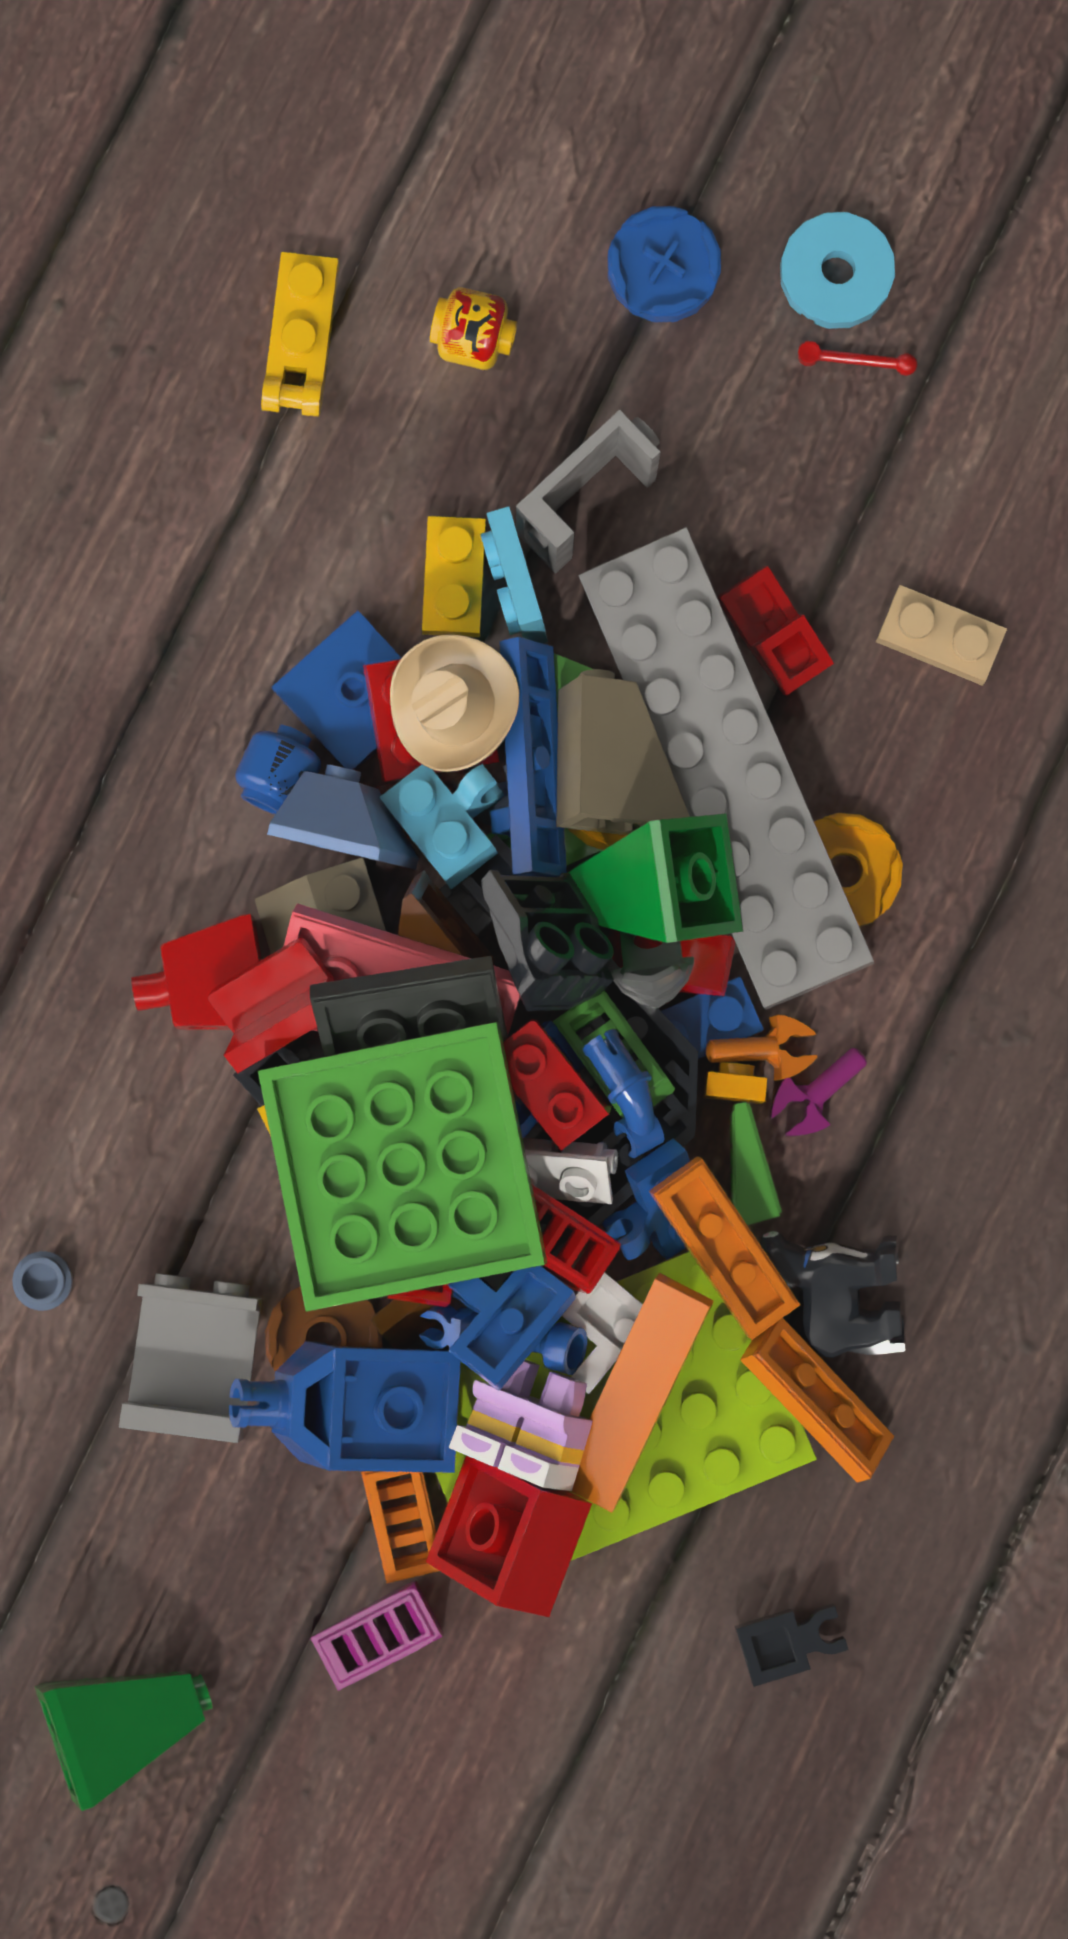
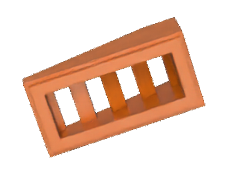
M361 1471L386 1583L438 1572L439 1570L426 1563L436 1535V1529L423 1472ZM411 1473L412 1477L382 1485H377L376 1481ZM413 1494L416 1495L417 1502L382 1509L381 1502ZM421 1518L422 1526L390 1534L387 1532L386 1526ZM424 1541L427 1543L428 1550L393 1558L392 1549Z

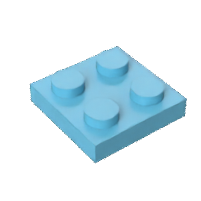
M510 507L488 512L486 514L491 531L481 533L480 535L493 579L505 578L507 582V587L497 589L509 634L513 635L521 632L522 637L525 639L546 643L548 640Z

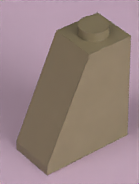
M593 669L581 672L576 679L558 690L556 827L628 835L649 821L689 817L688 810L637 682L615 679V674L611 671Z

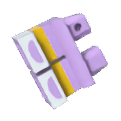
M526 1359L500 1391L496 1390L488 1382L475 1380L473 1394L477 1400L467 1426L457 1425L449 1448L493 1467H498L500 1470L543 1488L572 1491L593 1422L580 1416L587 1383L560 1373L549 1372L541 1398H535L530 1396V1392L540 1365Z

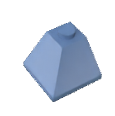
M328 764L325 775L308 771L303 772L271 820L267 835L415 870L419 859L397 820L379 798L381 796L380 791L359 783L361 772Z

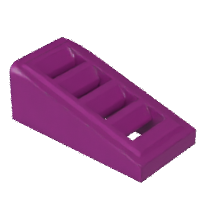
M415 1579L316 1633L310 1639L339 1691L443 1637V1630ZM403 1603L419 1630L418 1633L410 1637L394 1609ZM384 1614L398 1641L396 1645L390 1648L387 1646L374 1621V1618ZM363 1625L378 1653L370 1659L367 1658L353 1629ZM341 1635L357 1663V1666L348 1671L332 1643V1640Z

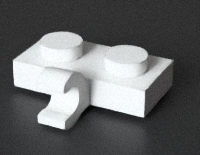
M605 1272L594 1290L589 1294L578 1292L576 1299L562 1315L572 1325L583 1328L587 1333L586 1336L597 1345L572 1375V1378L587 1383L586 1392L588 1394L617 1361L643 1305Z

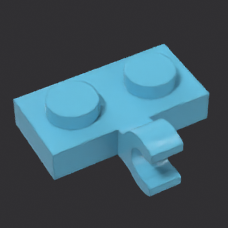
M483 764L472 769L461 780L458 789L453 794L432 769L420 765L379 797L450 889L454 888L498 854L493 844L473 821L475 816L496 804L504 796V793L496 785V780Z

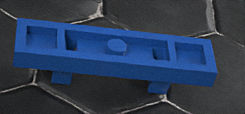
M515 637L499 641L500 654L512 668L518 683L519 706L515 720L505 737L509 807L490 812L492 834H504L511 838L513 875L559 877L561 873H567L564 828L556 827L558 717L553 646Z

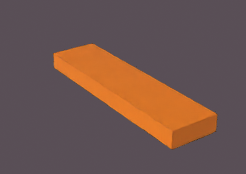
M661 1273L654 1279L589 1418L593 1422L573 1485V1493L611 1513L614 1511L714 1300Z

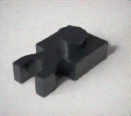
M833 1603L817 1608L805 1621L799 1623L796 1622L793 1610L788 1609L734 1626L753 1687L810 1670L806 1655L808 1653L816 1651L831 1655L849 1650L844 1636L830 1641L823 1640L819 1636V1627L822 1622L839 1617Z

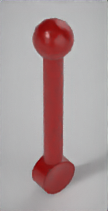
M813 341L802 343L798 350V360L804 366H813L818 361L896 369L899 374L904 376L913 374L918 366L916 358L909 353L901 354L896 358L820 349L819 345Z

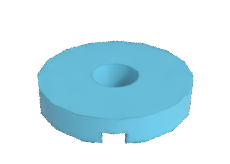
M849 212L823 213L805 221L789 237L780 262L781 287L789 305L798 314H803L806 318L813 320L814 324L827 329L851 328L869 320L886 301L895 278L894 253L886 236L869 220ZM831 258L844 259L852 267L853 277L843 284L829 282L822 273V264Z

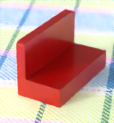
M297 938L214 988L208 996L210 1004L234 1034L224 1053V1057L237 1074L317 1027L310 1001V985L336 980L304 938Z

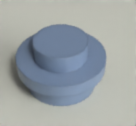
M39 1251L27 1255L18 1263L13 1273L12 1283L14 1292L22 1304L34 1310L44 1311L58 1307L67 1299L72 1289L73 1277L69 1265L62 1257L52 1252Z

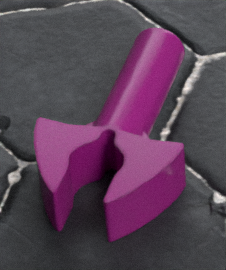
M850 1048L808 1086L795 1085L791 1078L784 1079L774 1096L770 1110V1119L778 1115L788 1103H800L807 1100L809 1103L805 1107L804 1119L786 1132L785 1136L808 1135L830 1126V1123L822 1116L823 1103L867 1065V1059L864 1054L857 1048Z

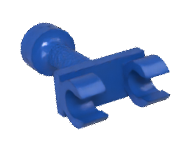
M450 1305L447 1307L434 1306L420 1317L438 1320L444 1328V1333L441 1330L430 1327L419 1334V1336L431 1348L441 1349L447 1345L450 1348L478 1313L468 1307H461L455 1310ZM558 1322L544 1336L533 1352L543 1354V1363L546 1368L563 1374L573 1375L584 1360L587 1349V1333L583 1328Z

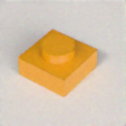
M721 1062L719 1063L718 1073L707 1072L705 1074L703 1098L761 1104L765 1102L767 1078L754 1076L755 1066Z

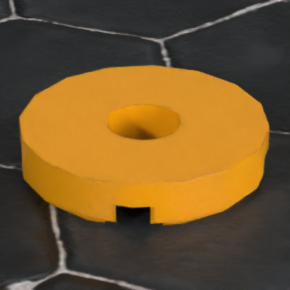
M836 813L816 820L814 824L830 860L839 855H847L854 858L859 864L861 871L859 881L851 887L842 888L859 927L872 923L891 907L901 887L903 863L895 843L880 824L859 814Z

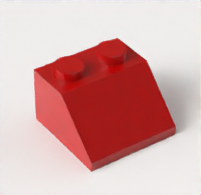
M466 1455L426 1563L496 1606L550 1617L592 1503L571 1491L543 1488L500 1470L498 1467H493Z

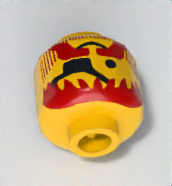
M458 287L451 292L448 299L439 298L432 321L430 343L438 344V353L447 362L480 370H489L495 365L499 353L510 356L516 335L517 321L507 319L508 306L502 297Z

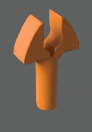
M774 1015L769 1017L771 1030L765 1037L711 1039L706 1045V1057L711 1063L766 1060L774 1067V1081L782 1080L800 1073L811 1065L818 1056L805 1055L793 1057L786 1050L779 1049V1045L786 1043L789 1037H809L816 1035V1033L810 1027L794 1018L785 1015Z

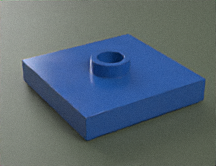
M357 610L271 688L343 768L356 771L377 752L363 665L402 658Z

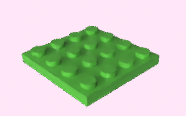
M499 1022L258 1071L306 1312L547 1264Z

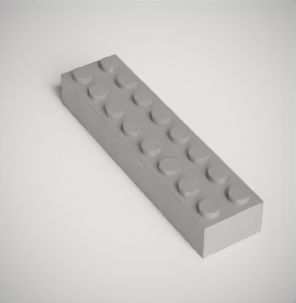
M687 527L578 575L623 680L637 682L688 810L689 817L727 814L743 932L732 933L763 1007L770 1009L875 964Z

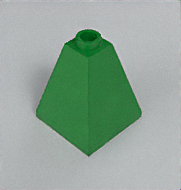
M726 813L649 821L568 872L597 916L599 926L665 943L743 932Z
M185 1671L51 1681L35 1686L71 1799L81 1811L97 1805L205 1721L203 1712L213 1708L202 1675L199 1674L191 1677Z

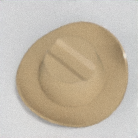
M440 635L420 642L402 657L391 680L390 705L396 733L410 755L430 769L451 772L466 769L480 763L500 746L515 720L519 706V688L512 668L494 648L470 637Z

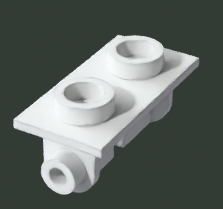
M523 1139L531 1183L554 1199L612 1204L610 1173L615 1174L617 1169V1150L607 1149L606 1143L598 1142V1144L572 1142L563 1149L562 1153L554 1152L555 1144L553 1140Z

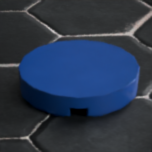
M652 206L631 215L615 234L608 249V281L616 299L633 315L651 322H677L696 314L712 298L721 273V250L712 230L702 220L700 222L695 217L688 215V211L675 206Z

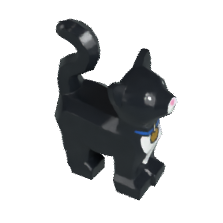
M776 1231L768 1232L762 1236L760 1241L761 1247L789 1289L800 1287L803 1290V1325L798 1334L819 1356L833 1358L847 1351L865 1355L905 1352L906 1336L904 1315H901V1301H887L880 1310L869 1311L860 1307V1288L884 1286L897 1281V1264H899L897 1236H884L877 1249H861L832 1242L803 1248L786 1240L781 1233Z

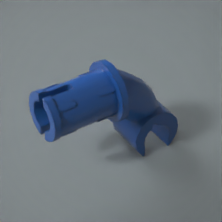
M611 1029L604 1033L606 1037L604 1041L602 1036L598 1035L585 1045L583 1052L589 1057L611 1091L608 1095L610 1103H617L624 1118L614 1123L615 1135L627 1134L632 1148L628 1156L636 1158L663 1143L664 1133L658 1119L654 1115L648 1084L652 1076L647 1071H640L620 1040L616 1029Z

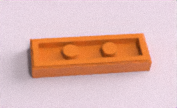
M695 1157L649 1190L651 1196L748 1338L753 1340L800 1306V1303L702 1158Z
M784 1318L780 1319L750 1342L740 1360L857 1483L871 1479L894 1435Z

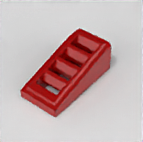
M532 1184L539 1222L546 1212L552 1216L542 1232L547 1264L541 1266L574 1291L586 1294L591 1293L620 1249L621 1243ZM568 1227L573 1232L557 1257H555L550 1252L565 1228ZM589 1242V1246L573 1269L571 1267L585 1244Z

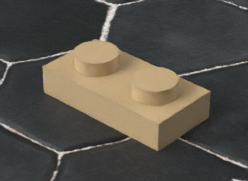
M899 585L876 642L983 686L1007 628Z

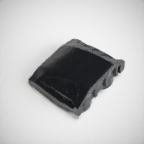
M490 870L482 879L484 900L490 908V915L499 946L527 1011L569 1010L599 996L612 983L614 978L607 966V962L613 957V946L605 934L600 931L597 916L570 873H561L559 877L501 875L498 870Z

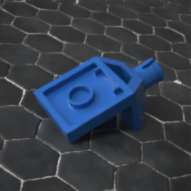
M306 1341L275 1371V1380L249 1381L248 1379H235L230 1389V1398H240V1401H257V1403L253 1406L229 1405L230 1421L235 1428L270 1426L272 1433L299 1461L328 1471L455 1473L456 1451L450 1449L449 1445L457 1427L460 1360L449 1350L341 1347L321 1342Z

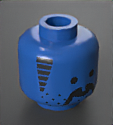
M282 724L276 733L271 731H258L254 733L235 774L236 782L243 789L241 798L255 807L275 815L304 771L317 774L320 771V758L308 748L312 739L301 731Z

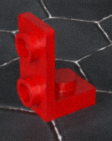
M530 1020L503 1042L512 1089L561 1151L609 1115L612 1104L599 1085L593 1089L588 1086L537 1020Z

